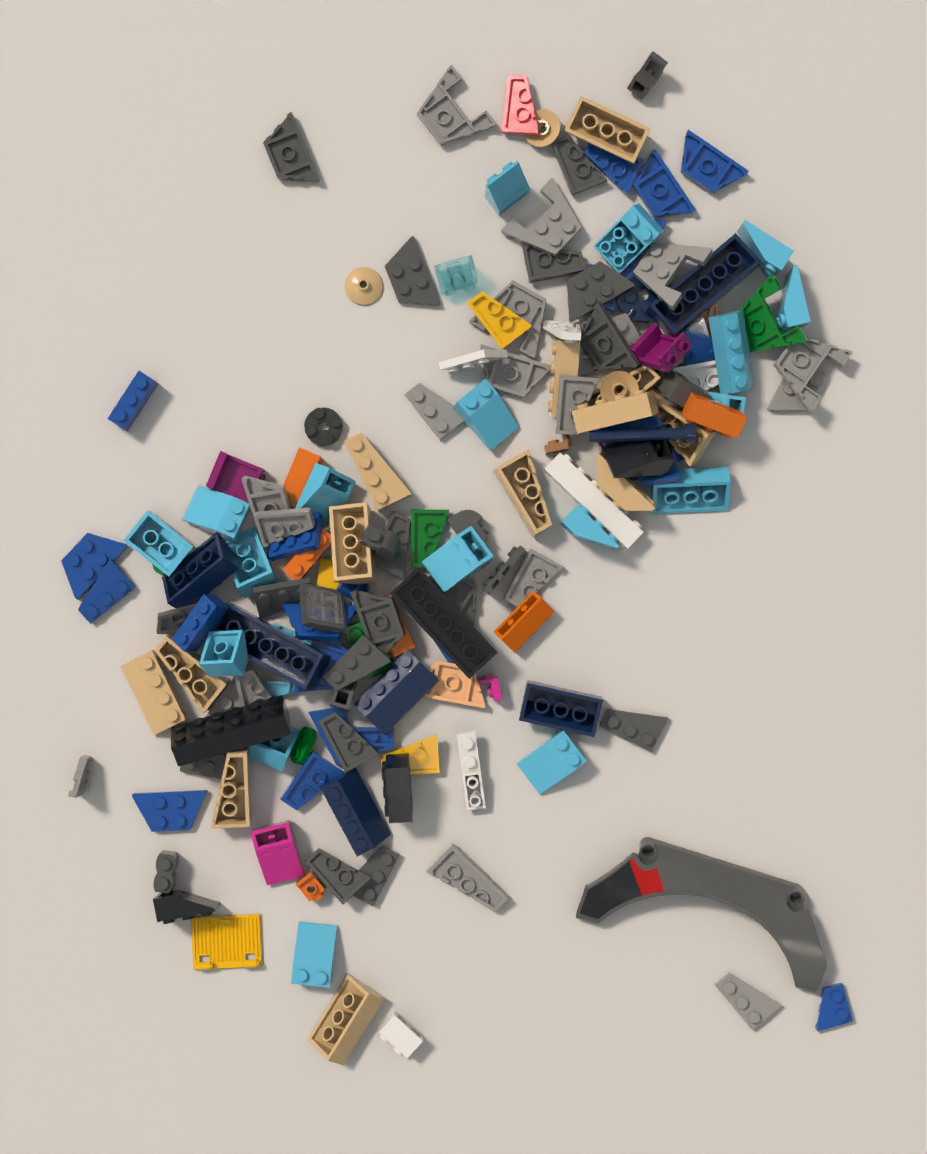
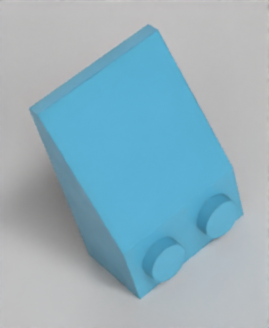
M746 220L737 230L742 241L761 261L758 267L762 269L761 272L766 276L771 274L777 276L794 252Z
M798 265L793 266L786 274L777 317L775 318L782 333L788 332L799 325L804 328L811 322Z
M486 379L457 401L453 407L490 451L519 428L497 391Z
M198 486L182 520L213 534L218 532L222 538L235 543L251 508L249 503L236 497Z
M147 510L123 540L168 577H170L193 548L173 528L149 510Z
M255 527L240 533L235 543L225 540L237 557L239 569L232 576L243 598L253 595L252 587L279 583Z
M560 730L519 761L517 765L538 793L541 794L587 761L567 734Z
M299 922L291 984L330 988L337 925Z

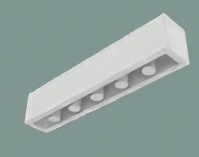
M559 453L543 471L581 507L585 506L591 512L590 516L594 520H599L604 525V529L609 534L612 533L618 539V543L625 549H628L643 534L642 526L635 519L631 521L627 517L629 513L623 508H617L612 502L613 499L609 495L605 496L599 490L600 486L596 481H590L586 477L587 473L580 466L576 468L572 464L573 460L569 455Z

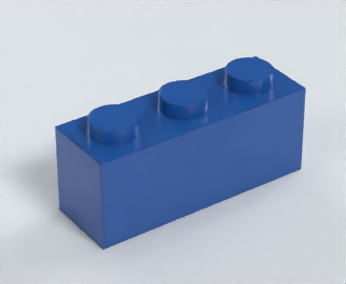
M138 371L107 419L128 431L159 383Z
M203 594L172 640L184 652H197L207 638L208 633L213 630L226 612L228 606L217 595Z

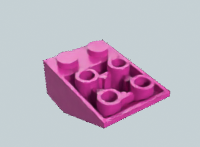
M290 820L256 828L250 832L267 885L304 876Z

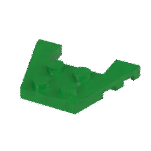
M774 274L769 275L762 286L739 309L744 312L750 352L809 341L801 325L783 334L765 299L782 290Z

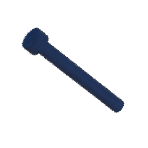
M695 423L685 424V428L589 431V443L685 439V443H696Z

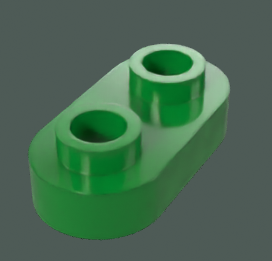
M303 727L299 731L290 753L293 763L303 765L308 760L317 738L315 729Z

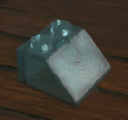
M472 255L434 266L441 295H454L457 293L456 290L463 288L464 291L474 289L475 285L478 284Z

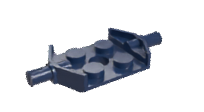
M633 274L630 281L635 286L622 293L617 299L616 304L621 313H627L632 322L648 323L651 317L646 311L649 305L658 297ZM644 290L647 292L648 298L640 300L637 293Z

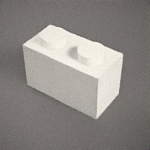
M396 1011L379 1028L380 1038L387 1044L390 1042L394 1046V1051L401 1057L404 1055L408 1058L423 1042V1036Z

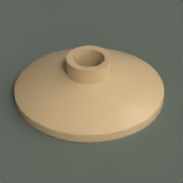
M536 110L540 135L524 136L531 145L546 147L558 138L561 129L560 120L551 110ZM543 128H547L546 132L541 133Z
M368 267L354 269L345 280V291L348 298L358 305L374 303L380 297L383 290L380 275ZM366 282L367 286L365 288H361L360 283Z
M614 371L608 374L600 385L601 398H606L607 402L614 400V396L625 394L628 397L632 396L634 391L639 390L636 379L625 371ZM617 386H622V390L620 392H617L615 390Z

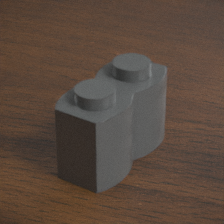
M163 850L158 855L156 860L157 874L153 883L155 892L169 894L176 885L175 870L179 862L177 852Z

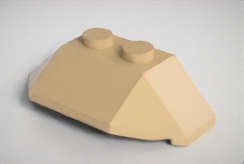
M601 451L598 454L596 463L599 490L605 496L609 495L617 508H623L625 511H653L656 508L657 504L630 478H613L604 453Z

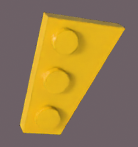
M483 291L467 302L501 349L532 326Z
M437 734L388 753H409L411 775L440 773ZM387 754L381 756V767L382 761H386Z

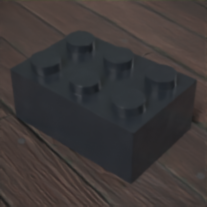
M409 753L387 754L386 761H382L385 817L389 816V823L412 822L413 802Z

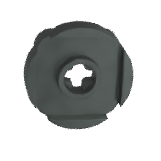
M326 407L314 409L308 414L304 423L307 437L311 442L319 446L335 443L343 431L342 420L334 410ZM327 422L329 429L321 432L318 425Z

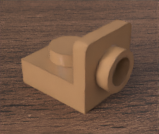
M561 434L562 442H559V440L548 441V445L544 446L545 455L568 451L569 446L572 445L570 435Z

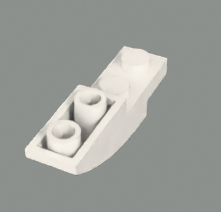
M475 730L458 732L456 736L466 809L486 808Z

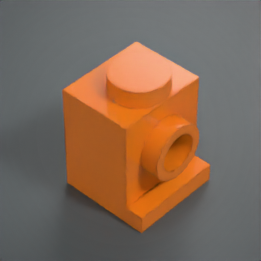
M313 870L304 875L295 884L309 902L313 899L316 902L325 895L323 891L326 887ZM313 885L315 891L310 892L308 886Z

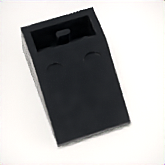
M666 440L621 441L602 447L613 478L667 475L674 461Z
M179 889L172 890L169 894L159 893L153 898L157 922L163 921V924L173 923L177 918H182V920L193 919L198 914H201V917L210 916L220 906L218 901Z

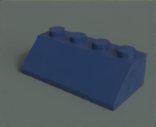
M218 532L183 559L170 577L166 574L162 577L167 603L177 609L196 604L203 594H209L239 569L235 553Z
M407 649L354 705L373 725L386 735L440 680L414 653Z
M527 680L519 721L595 737L603 698Z
M356 767L321 785V790L357 857L375 848L391 835Z

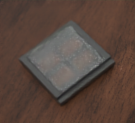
M311 584L299 585L302 625L345 633L347 629L343 594L336 589Z

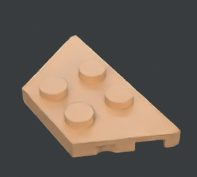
M435 661L429 670L440 681L424 697L485 708L476 673L469 679L455 663Z

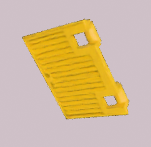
M260 914L206 916L191 919L194 970L239 967L256 968L263 966ZM255 953V960H246V954ZM209 955V962H200V956Z

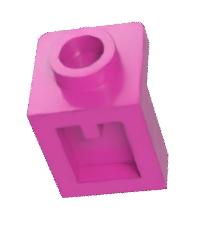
M493 674L482 676V680H478L479 685L491 683V686H488L490 698L494 697V701L502 700L498 677H493Z

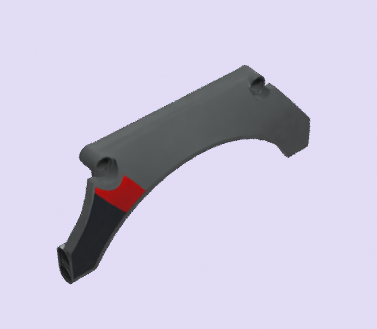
M645 837L640 841L638 854L632 852L612 870L585 886L576 913L577 919L598 924L617 910L651 897L664 895L702 896L737 908L766 929L786 956L796 988L816 993L825 973L827 961L809 908L803 906L805 901L803 889L797 883L651 837ZM647 846L653 848L650 851L644 850V848ZM793 893H799L797 897L791 896Z

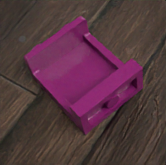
M652 324L630 348L640 362V365L668 373L692 348V345L686 333H681L677 338L662 334L658 325Z
M220 451L206 487L249 503L241 479L243 476H249L265 480V469Z

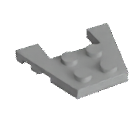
M452 65L449 66L447 72L439 80L433 92L430 93L417 112V116L439 145L496 126L495 121L487 111H484L470 122L447 91L462 81L461 76Z
M551 178L540 189V193L551 201L553 205L529 230H526L512 218L501 230V233L556 257L582 230V227L555 180Z
M653 242L633 273L649 290H652L661 301H664L674 311L683 296L681 292L669 288V284L686 260L705 266L712 256L713 250L707 247Z
M512 280L493 299L532 325L526 330L528 335L519 350L535 358L546 298ZM476 315L469 321L485 331V326Z
M808 338L809 341L788 345L773 366L807 410L812 413L822 399V396L808 388L806 384L825 357L842 368L853 352L847 349H839L831 344L819 343L818 340Z

